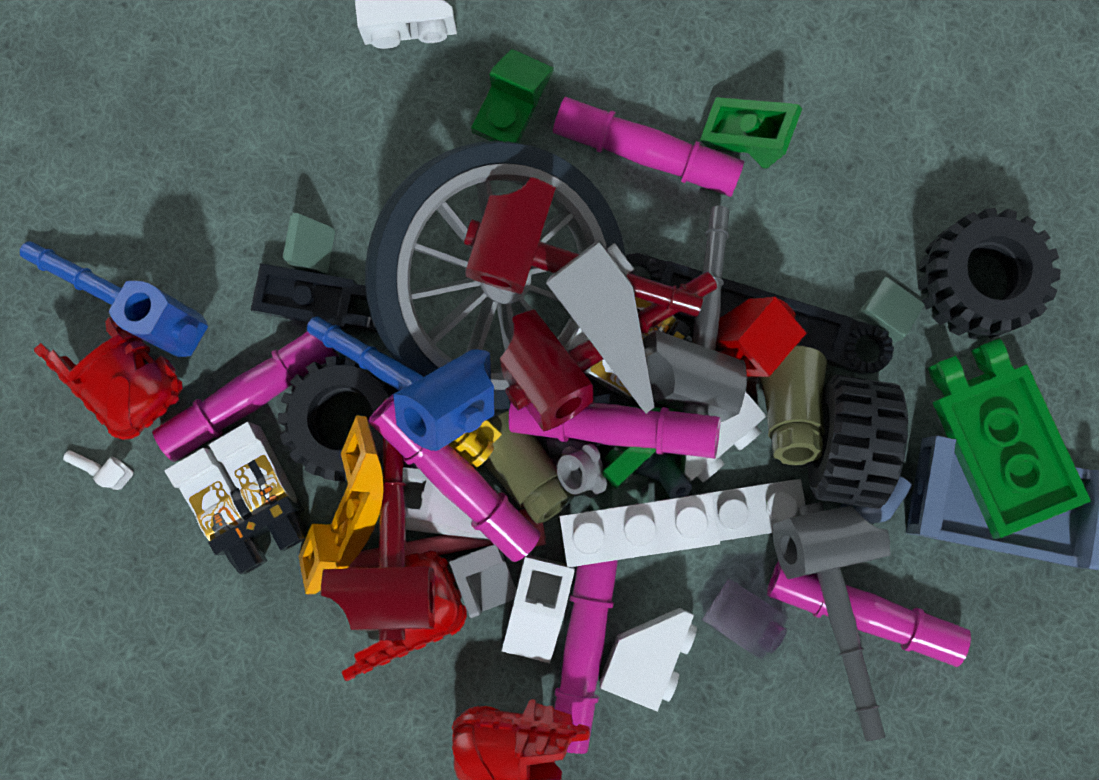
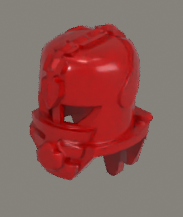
M112 317L105 321L106 331L112 338L94 349L77 365L68 356H59L54 349L50 351L42 343L34 348V352L46 361V365L58 374L59 379L71 389V392L83 401L84 406L96 415V419L102 425L107 427L108 433L122 440L133 439L139 436L144 428H149L158 417L167 412L170 405L177 403L179 393L183 389L182 381L177 377L176 369L169 360L160 356L154 361L149 355L150 347L141 338L119 327Z
M431 550L405 556V567L429 566L434 569V629L405 630V640L379 641L355 653V664L341 672L344 681L352 680L361 673L370 672L379 665L383 666L390 663L391 660L397 657L401 658L408 655L409 652L415 649L419 650L426 647V644L433 641L437 642L446 635L451 634L453 636L461 630L466 621L467 610L466 606L461 602L462 595L460 590L456 589L454 584L456 580L454 575L449 573V563L445 558L439 557L435 551Z
M534 699L528 702L524 713L500 711L490 706L478 705L471 707L457 717L452 725V750L455 774L458 780H562V770L554 761L564 759L571 742L588 740L590 738V728L579 723L578 726L574 725L571 714L556 710L550 705L538 704Z

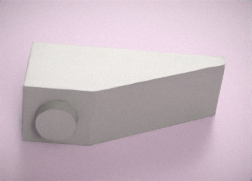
M598 240L550 276L546 284L646 414L654 408L634 290L631 281L626 276L634 268L615 243L606 249L601 241Z

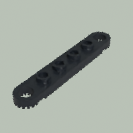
M635 252L634 254L626 255L627 260L632 266L643 267L649 273L650 280L671 287L676 285L677 289L680 284L685 285L703 273V271L671 261L660 260L645 253ZM722 278L724 284L721 286L719 318L748 299L776 297L793 309L796 315L795 320L806 332L805 336L796 346L810 347L820 351L826 357L827 364L858 374L869 375L885 368L893 358L894 346L892 345V338L888 336L886 330H882L877 325H870L854 320L852 317ZM680 311L673 315L694 322L695 316ZM860 337H869L878 344L879 356L875 362L866 363L856 356L857 353L854 351L856 349L855 344Z

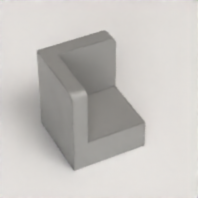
M494 544L449 562L470 618L479 616L483 611L514 600L516 587L502 551Z

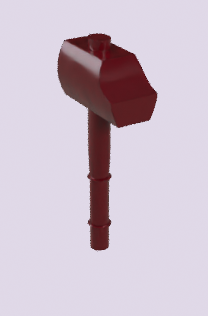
M530 177L527 183L515 192L503 195H490L482 221L479 222L471 219L464 244L473 247L466 267L465 276L492 287L522 294L531 266L556 273L579 255L577 253L539 241L556 187L537 178ZM631 273L626 275L632 283L635 297L665 306L666 310L671 308L692 316H698L702 307L703 297L677 289L676 285L671 287Z
M705 272L685 285L680 284L678 289L704 297L716 290L717 284L714 277L709 272ZM655 303L639 311L638 318L641 335L643 333L647 334L649 329L679 311L671 308L666 310L665 306ZM532 309L512 317L514 335L508 348L500 357L503 377L510 385L505 388V391L511 403L518 411L526 407L543 432L574 418L593 402V385L583 372L601 362L604 358L589 339L567 352L536 310Z
M384 437L379 568L323 569L321 596L332 599L343 609L351 630H379V641L405 640V630L434 629L435 575L434 569L429 566L405 567L406 509L403 486L406 483L403 482V456Z

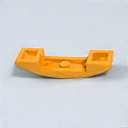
M365 416L355 417L341 451L348 485L331 524L312 523L298 557L305 594H316L321 591L323 569H345L354 561L367 543L379 517L383 499V475L372 431Z

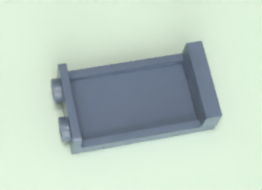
M941 436L922 438L906 529L907 534L1076 568L1099 570V470L1076 467L1091 502L1003 538L993 539L954 453L956 439Z

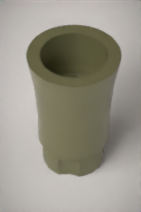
M795 346L770 377H760L765 397L768 436L772 440L773 456L781 460L783 464L804 465L811 461H817L822 456V437L825 434L823 398L827 360L820 351L810 347Z
M508 410L490 421L502 432V435L493 443L494 450L482 465L506 489L519 508L526 510L536 524L546 522L569 504L574 498V494L566 491L561 485L557 475L556 464L549 457L535 435L510 432Z

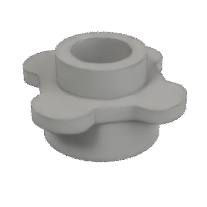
M592 444L584 445L579 450L572 446L563 449L557 464V475L563 488L577 496L584 494L587 490H592L595 494L604 492L607 482L603 476V464L600 460L598 449Z

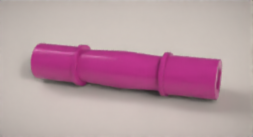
M564 97L554 123V134L596 148L597 152L601 153L605 149L640 165L680 176L683 183L687 181L720 194L732 196L740 177L744 160L702 146L698 141L695 142V145H692L655 128L615 117V111L607 112Z
M306 332L281 349L273 350L271 352L273 357L235 377L205 400L196 399L193 401V405L152 431L154 439L162 452L172 462H176L212 438H218L223 435L222 429L258 410L291 385L295 387L290 383L297 374L304 377L308 373L306 366L313 362H317L320 365L326 363V357H339L338 352L333 348L326 347L322 341Z
M391 395L375 410L368 423L404 457L403 460L407 464L414 463L447 499L471 518V526L475 530H480L512 562L521 560L532 551L540 539V532L508 501V497L503 492L497 494L478 471L449 444L438 451H431L409 439L396 425L394 395Z
M512 403L510 404L509 430L512 433L558 438L561 442H567L569 438H575L613 446L654 448L656 453L661 455L666 452L715 459L717 455L721 418L717 416L669 411V408L662 407L661 412L650 410L645 414L640 408L618 404L591 403L574 418L558 427L543 432L526 407L518 411Z
M618 560L577 566L573 595H570L569 599L574 604L564 646L560 688L555 689L554 693L556 696L554 709L571 714L573 724L578 726V723L589 726L590 736L595 704L599 701V696L595 694L604 653L608 608H613L614 606L612 596ZM590 738L585 741L571 742L567 752L576 754L587 753Z
M778 561L773 570L771 581L769 582L770 585L767 588V596L811 612L817 618H820L822 615L829 617L817 573L787 579ZM846 585L857 630L900 643L902 650L908 652L912 650L954 667L960 666L965 660L971 643V632L969 629L926 614L920 608L916 607L910 610L876 594Z

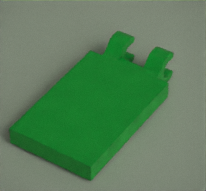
M1000 338L971 351L978 368L985 374L966 380L962 365L956 355L928 368L933 383L945 396L932 402L947 437L956 439L954 453L993 539L1003 538L1091 502L1028 364L1014 369L1007 349Z

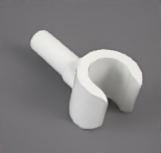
M68 450L63 458L64 461L94 476L93 479L98 485L114 490L122 489L134 474L128 466L115 457H110L103 466L71 450Z

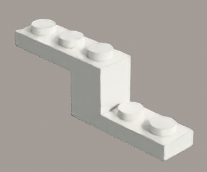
M801 479L560 516L567 568L718 545L720 541L773 533V524L788 518L801 516L799 507L805 506Z

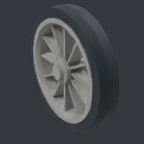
M503 141L477 142L457 147L433 158L411 173L396 188L380 212L371 234L365 264V286L371 317L380 338L394 359L424 377L453 361L435 344L482 301L483 303L466 353L472 349H483L496 308L498 310L504 350L506 351L514 335L511 303L521 313L532 310L523 298L528 291L560 302L554 293L530 285L532 274L546 272L533 266L530 268L522 294L492 287L467 276L465 280L411 291L410 269L414 250L463 268L467 267V261L416 243L426 222L436 210H438L464 242L468 229L445 202L447 199L459 191L476 184L481 217L483 218L489 196L492 195L490 181L512 182L523 187L530 177H534L556 187L551 204L559 212L557 216L543 227L540 242L546 243L564 225L568 224L574 236L579 254L600 240L606 249L615 243L626 257L622 235L612 210L590 179L575 166L551 152L534 146ZM466 245L472 252L473 247ZM475 287L476 290L428 334L425 332L416 314L413 299ZM491 369V382L494 385V409H510L511 401L505 391V388L510 385L503 377L502 369Z

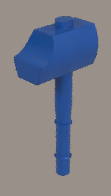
M31 241L25 242L20 248V256L37 265L39 270L48 271L71 283L77 290H84L112 305L108 312L119 327L178 358L192 356L208 328V324L202 314L147 282L126 281L124 286L120 288L93 274L89 268H82L57 255L52 249H45Z
M313 317L308 322L307 331L310 335L322 341L326 347L333 348L359 364L360 368L370 371L380 380L399 391L393 394L396 425L417 445L431 451H438L463 434L475 431L484 421L494 416V385L491 382L490 352L472 349L424 377L397 360L379 352L376 347H369L342 331L339 325H332L320 317Z

